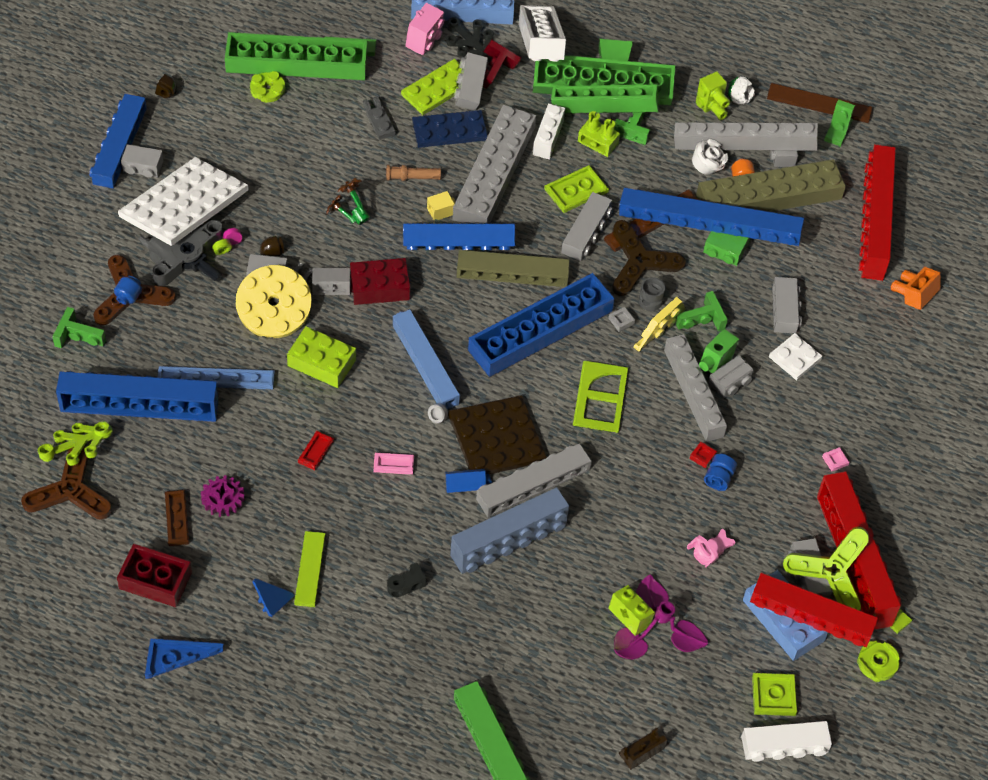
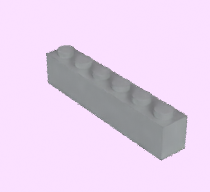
M685 335L667 338L665 354L705 441L723 438L727 425Z
M580 443L568 446L563 451L557 454L553 453L542 461H535L530 466L518 469L507 477H500L496 482L481 486L477 490L476 500L486 516L490 517L590 471L591 460Z

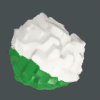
M736 77L728 85V96L736 104L749 103L755 95V90L751 86L752 83L746 77Z

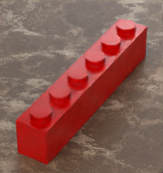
M760 573L750 600L751 603L759 608H766L774 611L777 615H784L798 623L813 626L816 630L825 631L837 638L849 640L857 646H868L878 619L875 616Z

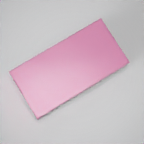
M375 453L374 472L413 475L414 455Z

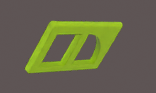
M583 361L573 426L618 433L628 371L627 367ZM621 375L618 395L588 390L590 385L601 377ZM586 399L617 403L614 423L585 419Z

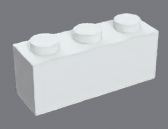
M548 104L534 141V156L550 159L564 122V107Z

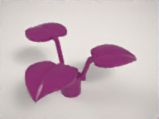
M651 574L641 581L636 593L655 612L654 620L640 636L639 634L635 636L628 628H623L617 632L614 638L615 653L622 658L630 660L638 659L647 652L648 645L642 639L657 622L663 624L670 621L671 630L674 631L671 640L680 651L693 652L708 644L704 634L691 622L680 620L674 626L675 617L673 614L675 607L668 601L669 597L666 590Z

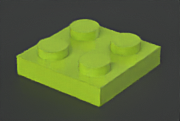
M753 673L754 714L796 716L795 676L793 674Z

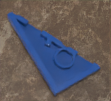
M150 639L145 679L222 653L224 645L222 643Z

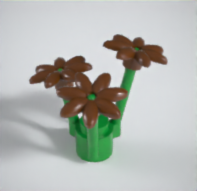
M354 178L351 182L346 181V184L338 189V192H350L356 203L357 208L352 211V216L341 208L342 205L339 204V201L343 198L341 195L332 200V204L327 207L326 213L332 212L333 209L339 210L352 224L357 222L358 225H361L367 221L370 216L356 193V187H359V183L362 180Z

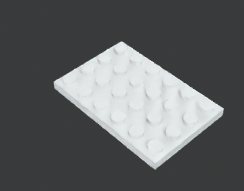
M194 157L118 210V214L122 219L172 246L248 191V184Z

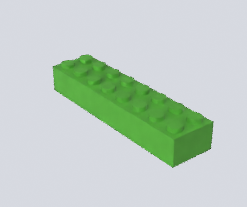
M228 32L225 52V68L227 73L260 74L276 71L280 76L365 80L367 40Z
M564 55V60L557 62L542 59L541 61H535L533 93L552 94L553 86L657 84L660 98L659 105L671 106L675 65Z

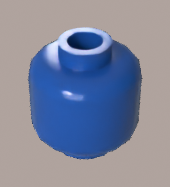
M133 276L122 277L114 288L116 300L124 305L136 302L142 292L141 282Z

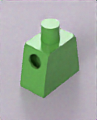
M600 39V59L628 61L633 41Z
M723 329L706 346L699 363L700 369L714 373L731 361L739 338Z

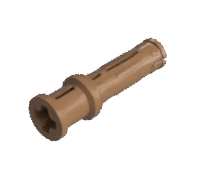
M386 165V181L390 179H401V181L406 179L440 180L441 168H409L405 165L401 167Z

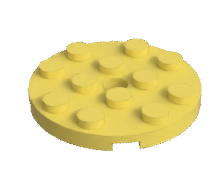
M269 265L254 270L245 277L236 294V309L241 322L249 331L261 337L282 338L289 336L304 325L310 314L312 299L306 281L296 271L285 266ZM270 298H277L279 303L272 306L269 304Z

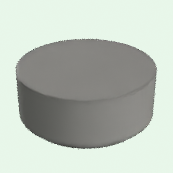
M437 403L429 407L428 417L433 423H441L447 419L448 411L443 404Z

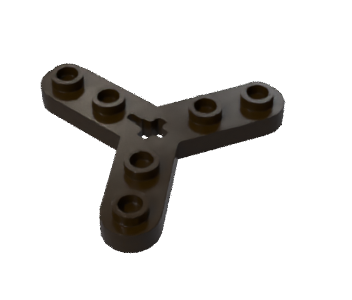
M619 220L614 224L613 235L628 258L627 263L613 283L612 289L615 294L619 296L627 295L644 270L679 272L684 268L686 261L681 254L645 250L632 226L627 221ZM638 256H640L643 260L642 263H640L637 259Z

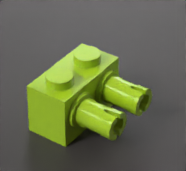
M717 71L700 79L696 104L705 113L712 111L719 120H723L727 117L728 112L725 108L730 105V100L725 96L727 82Z
M592 111L589 113L587 122L579 130L578 142L608 157L619 144L620 133L614 130L615 121H612L611 124V119H606L603 125L599 122L600 114Z

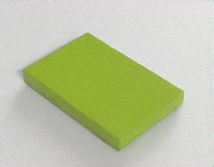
M590 165L544 186L545 191L563 213L585 204L592 192L599 195L609 192L608 187Z

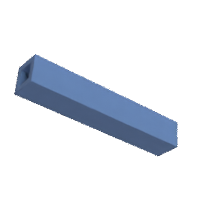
M411 310L402 311L394 315L393 327L436 403L443 404L447 410L458 406L460 395Z

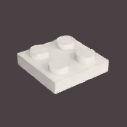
M795 333L769 355L770 359L796 380L821 361L823 357Z

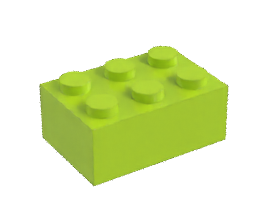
M305 326L287 353V364L289 367L336 388H339L356 361L355 347Z

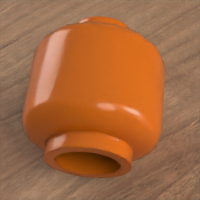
M739 159L731 166L732 177L755 173L754 164L748 159Z

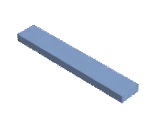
M159 366L158 378L216 381L217 387L273 389L274 370Z

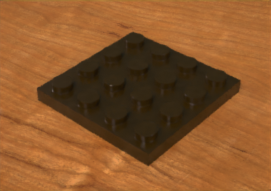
M522 395L450 410L448 413L469 470L485 469V474L490 475L530 466L535 461H542L547 458Z

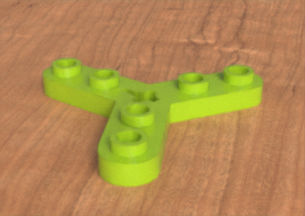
M855 527L850 530L830 557L790 553L785 557L783 567L790 574L827 579L837 602L860 611L861 601L847 569L867 545L869 534L864 528ZM833 564H836V567L840 569L835 574L832 573L831 569H828Z

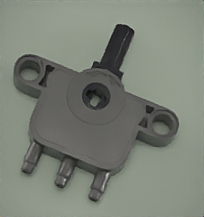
M217 220L209 221L201 228L197 227L172 246L155 236L151 240L143 236L138 238L149 249L150 259L155 263L152 267V276L156 286L165 287L182 274L183 270H193L194 272L200 270L213 281H219L222 277V273L207 262V256L205 255L212 249L214 243L223 239L222 224Z

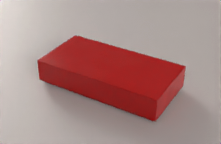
M316 431L299 457L298 463L316 470L334 442V438Z

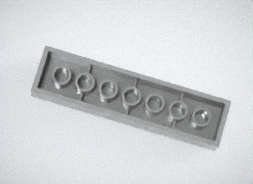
M506 105L502 106L453 206L452 220L460 223L490 224L535 129L536 115Z

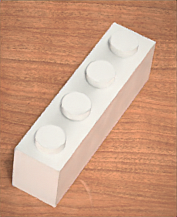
M827 721L744 728L741 736L746 760L752 759L754 762L772 757L774 760L783 759L785 756L801 758L806 754L823 756L829 752L832 745Z

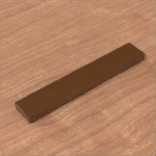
M771 83L767 96L768 100L831 115L834 113L837 101L841 100ZM841 100L855 105L851 117L853 120L869 122L871 106Z

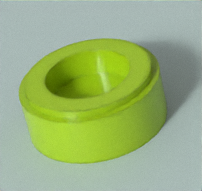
M221 239L214 243L212 248L216 255L228 253L232 245L228 239Z

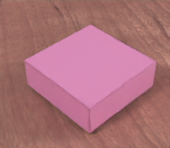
M840 447L826 452L822 456L831 471L849 465V461Z

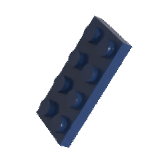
M481 110L412 117L418 148L486 141L487 139Z

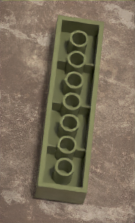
M833 159L699 182L696 196L701 201L772 212L840 200L843 197L846 186Z

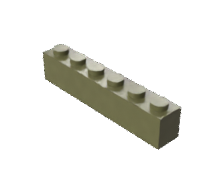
M459 250L457 278L556 287L567 286L569 259Z

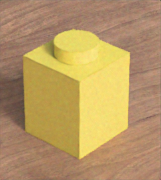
M448 191L427 197V209L434 221L453 215L455 199L450 197Z

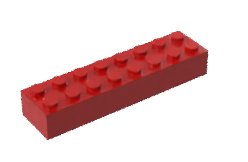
M874 144L873 150L868 153L867 161L869 163L866 162L864 167V173H867L863 182V187H866V190H864L862 200H865V204L863 203L862 206L864 217L861 221V228H864V232L862 231L860 236V242H863V246L860 247L859 256L862 257V260L859 262L858 271H861V278L883 281L890 261L895 147Z
M847 472L824 475L817 499L836 548L850 530L855 527H862L869 534L867 545L847 569L860 598L861 611L878 618L874 630L892 627L901 607V599L895 593L894 582L888 576L887 565L885 561H882L880 548L873 539V530L869 528L866 513L860 507L859 496L853 490V481L849 479Z

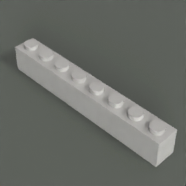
M675 122V149L695 150L699 142L712 139L721 144V150L817 151L818 123Z

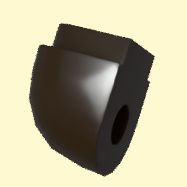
M164 74L157 83L155 94L163 98L172 97L177 89L175 80L171 76Z
M271 236L266 238L260 245V254L272 257H279L281 254H284L281 237Z

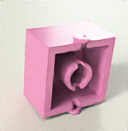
M428 3L421 10L416 11V16L408 27L405 47L421 55H424L427 50L430 51L434 41L439 40L442 35L441 27L444 24V12Z

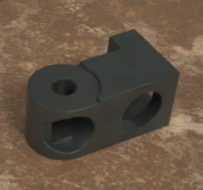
M417 562L410 565V571L401 575H392L387 581V591L390 596L395 598L426 587V578Z

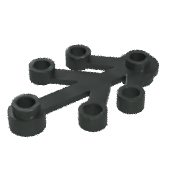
M451 17L447 21V29L450 32H458L465 40L449 35L446 38V44L451 47L458 46L457 54L461 57L466 56L469 52L487 57V62H490L492 57L483 51L488 43L493 40L494 32L490 29L484 31L483 38L485 39V44L483 47L479 43L480 31L483 28L481 20L476 19L473 21L472 27L474 32L473 36H471L460 25L458 18ZM467 47H474L476 50H468Z

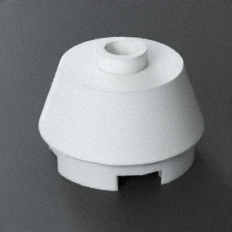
M709 139L696 145L692 163L699 172L710 175L725 167L728 155L727 153L724 154L720 149V143Z

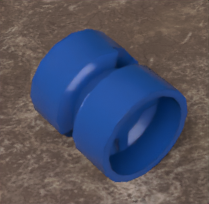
M716 454L704 477L706 485L718 491H725L731 481L730 478L736 471V461L725 454Z

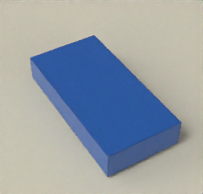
M485 469L445 472L447 493L476 491L486 484Z

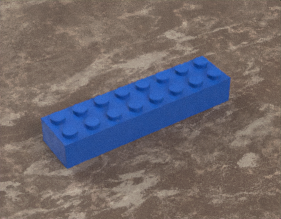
M591 273L469 337L468 351L490 377L612 312L614 297L598 278Z
M67 371L59 372L56 388L60 412L216 422L219 404L217 382L210 380L200 381L172 379L169 377L153 378L151 376L137 377L132 375L122 376Z

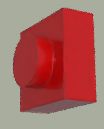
M700 442L691 453L689 459L707 468L717 451Z

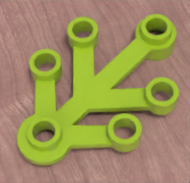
M98 422L94 426L75 423L72 425L73 433L58 430L53 434L56 443H62L65 440H69L68 442L55 447L51 444L41 445L38 448L39 457L43 461L49 462L53 460L55 454L73 448L66 455L67 464L73 466L78 464V455L85 444L92 440L91 444L84 451L86 457L94 458L98 454L97 447L100 442L112 434V427L107 422Z

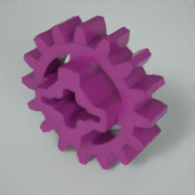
M226 475L223 476V479L216 476L215 481L209 479V485H203L204 491H201L202 505H205L206 511L211 509V515L218 512L219 517L223 513L230 516V511L236 513L237 507H242V501L245 500L244 488L240 486L239 481L234 482V477L227 480Z

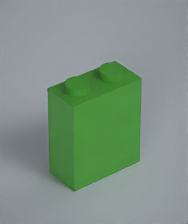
M711 231L705 242L703 252L710 257H716L727 264L737 266L751 238Z

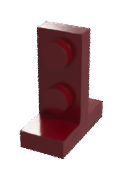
M491 40L483 51L491 56L492 59L488 64L491 66L490 69L485 70L482 87L486 89L489 87L502 64L510 69H514L521 57Z

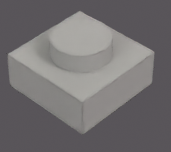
M625 307L609 314V320L618 332L635 323V319Z

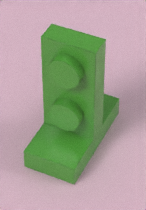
M841 100L837 101L830 128L824 141L841 147L853 119L851 117L855 105Z
M633 112V117H629L628 122L616 119L614 130L619 132L622 138L646 145L650 129L640 127L646 112Z
M713 291L706 293L704 307L677 315L676 326L678 330L682 328L689 329L700 323L707 324L711 320H713L718 332L726 329L728 319Z
M67 307L52 336L54 346L62 348L67 337L74 341L82 340L88 342L93 346H104L106 342L105 331L76 323L75 309Z

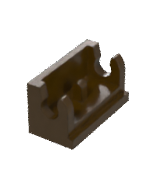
M654 728L651 733L630 746L622 748L618 754L630 770L664 750L667 739L664 735L659 737L658 728Z

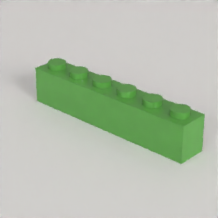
M657 84L553 86L551 96L552 105L564 107L565 113H590L592 111H596V113L658 112L660 100Z
M476 681L454 690V701L493 779L531 780L528 776L525 777L523 764L519 758L516 759L513 753L515 752L514 746L510 740L507 741L504 735L506 734L505 728L501 722L498 723L495 708L493 705H489L484 687H480Z

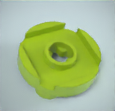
M276 71L255 74L252 76L250 83V92L255 99L258 98L262 102H274L279 100L285 92V82Z
M870 641L867 647L863 646L861 648L857 663L861 672L866 677L875 682L885 681L896 674L899 667V654L889 643ZM874 658L883 659L882 664L875 663Z

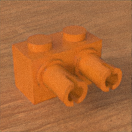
M925 266L918 274L904 270L901 274V281L908 282V284L895 280L891 285V291L904 295L905 304L921 310L940 290L941 273Z

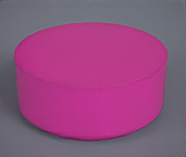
M231 228L224 232L223 239H228L231 245L239 244L242 241V234L239 229Z

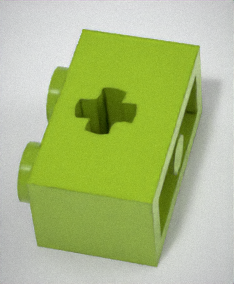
M629 585L613 593L608 608L635 636L647 629L652 623L655 614Z

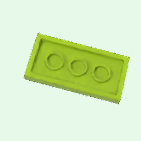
M456 59L449 61L401 90V95L422 115L428 113L454 97L455 90L459 86L456 83L457 77L462 68H459L460 63Z

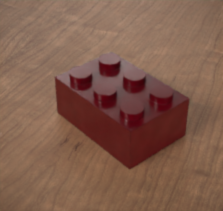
M406 258L350 262V279L354 305L410 300Z
M133 544L117 576L118 587L120 590L177 607L192 575L191 563L187 560Z

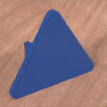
M259 579L253 580L255 589L260 597L258 602L264 605L262 611L267 612L270 617H273L294 597L292 592Z

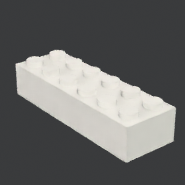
M520 5L519 27L528 57L534 61L549 59L550 61L557 62L564 60L566 39L555 8L553 6Z

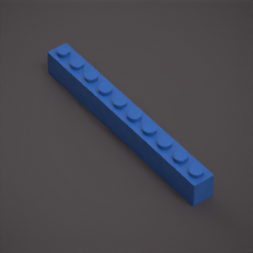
M629 188L623 189L619 205V216L795 246H799L804 221L802 217Z

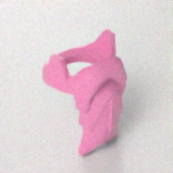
M721 529L715 538H710L708 541L700 535L687 545V549L695 547V559L707 568L718 560L725 549L735 545L736 541L727 538L725 530Z

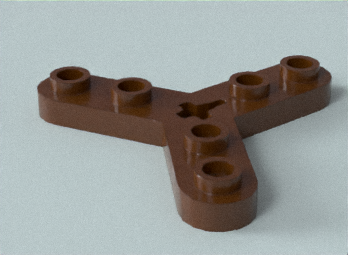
M113 255L108 259V268L115 285L118 284L122 277L133 276L126 259L122 255ZM141 284L142 292L137 298L136 303L169 306L175 301V292L168 287ZM113 293L94 311V320L99 325H108L130 304H121L116 300L117 297Z
M85 446L78 455V464L70 466L66 460L61 481L29 491L22 496L21 502L25 511L37 512L69 500L96 519L102 520L109 517L111 514L110 502L83 484L88 461L84 451ZM70 448L67 454H69L73 448ZM71 485L73 491H69L67 486Z

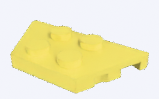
M678 297L671 301L650 321L641 335L643 338L634 345L636 350H642L655 337L658 339L664 333V329L667 326L670 328L674 325L677 315L685 311V306Z

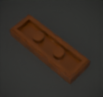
M185 490L166 491L168 545H188Z

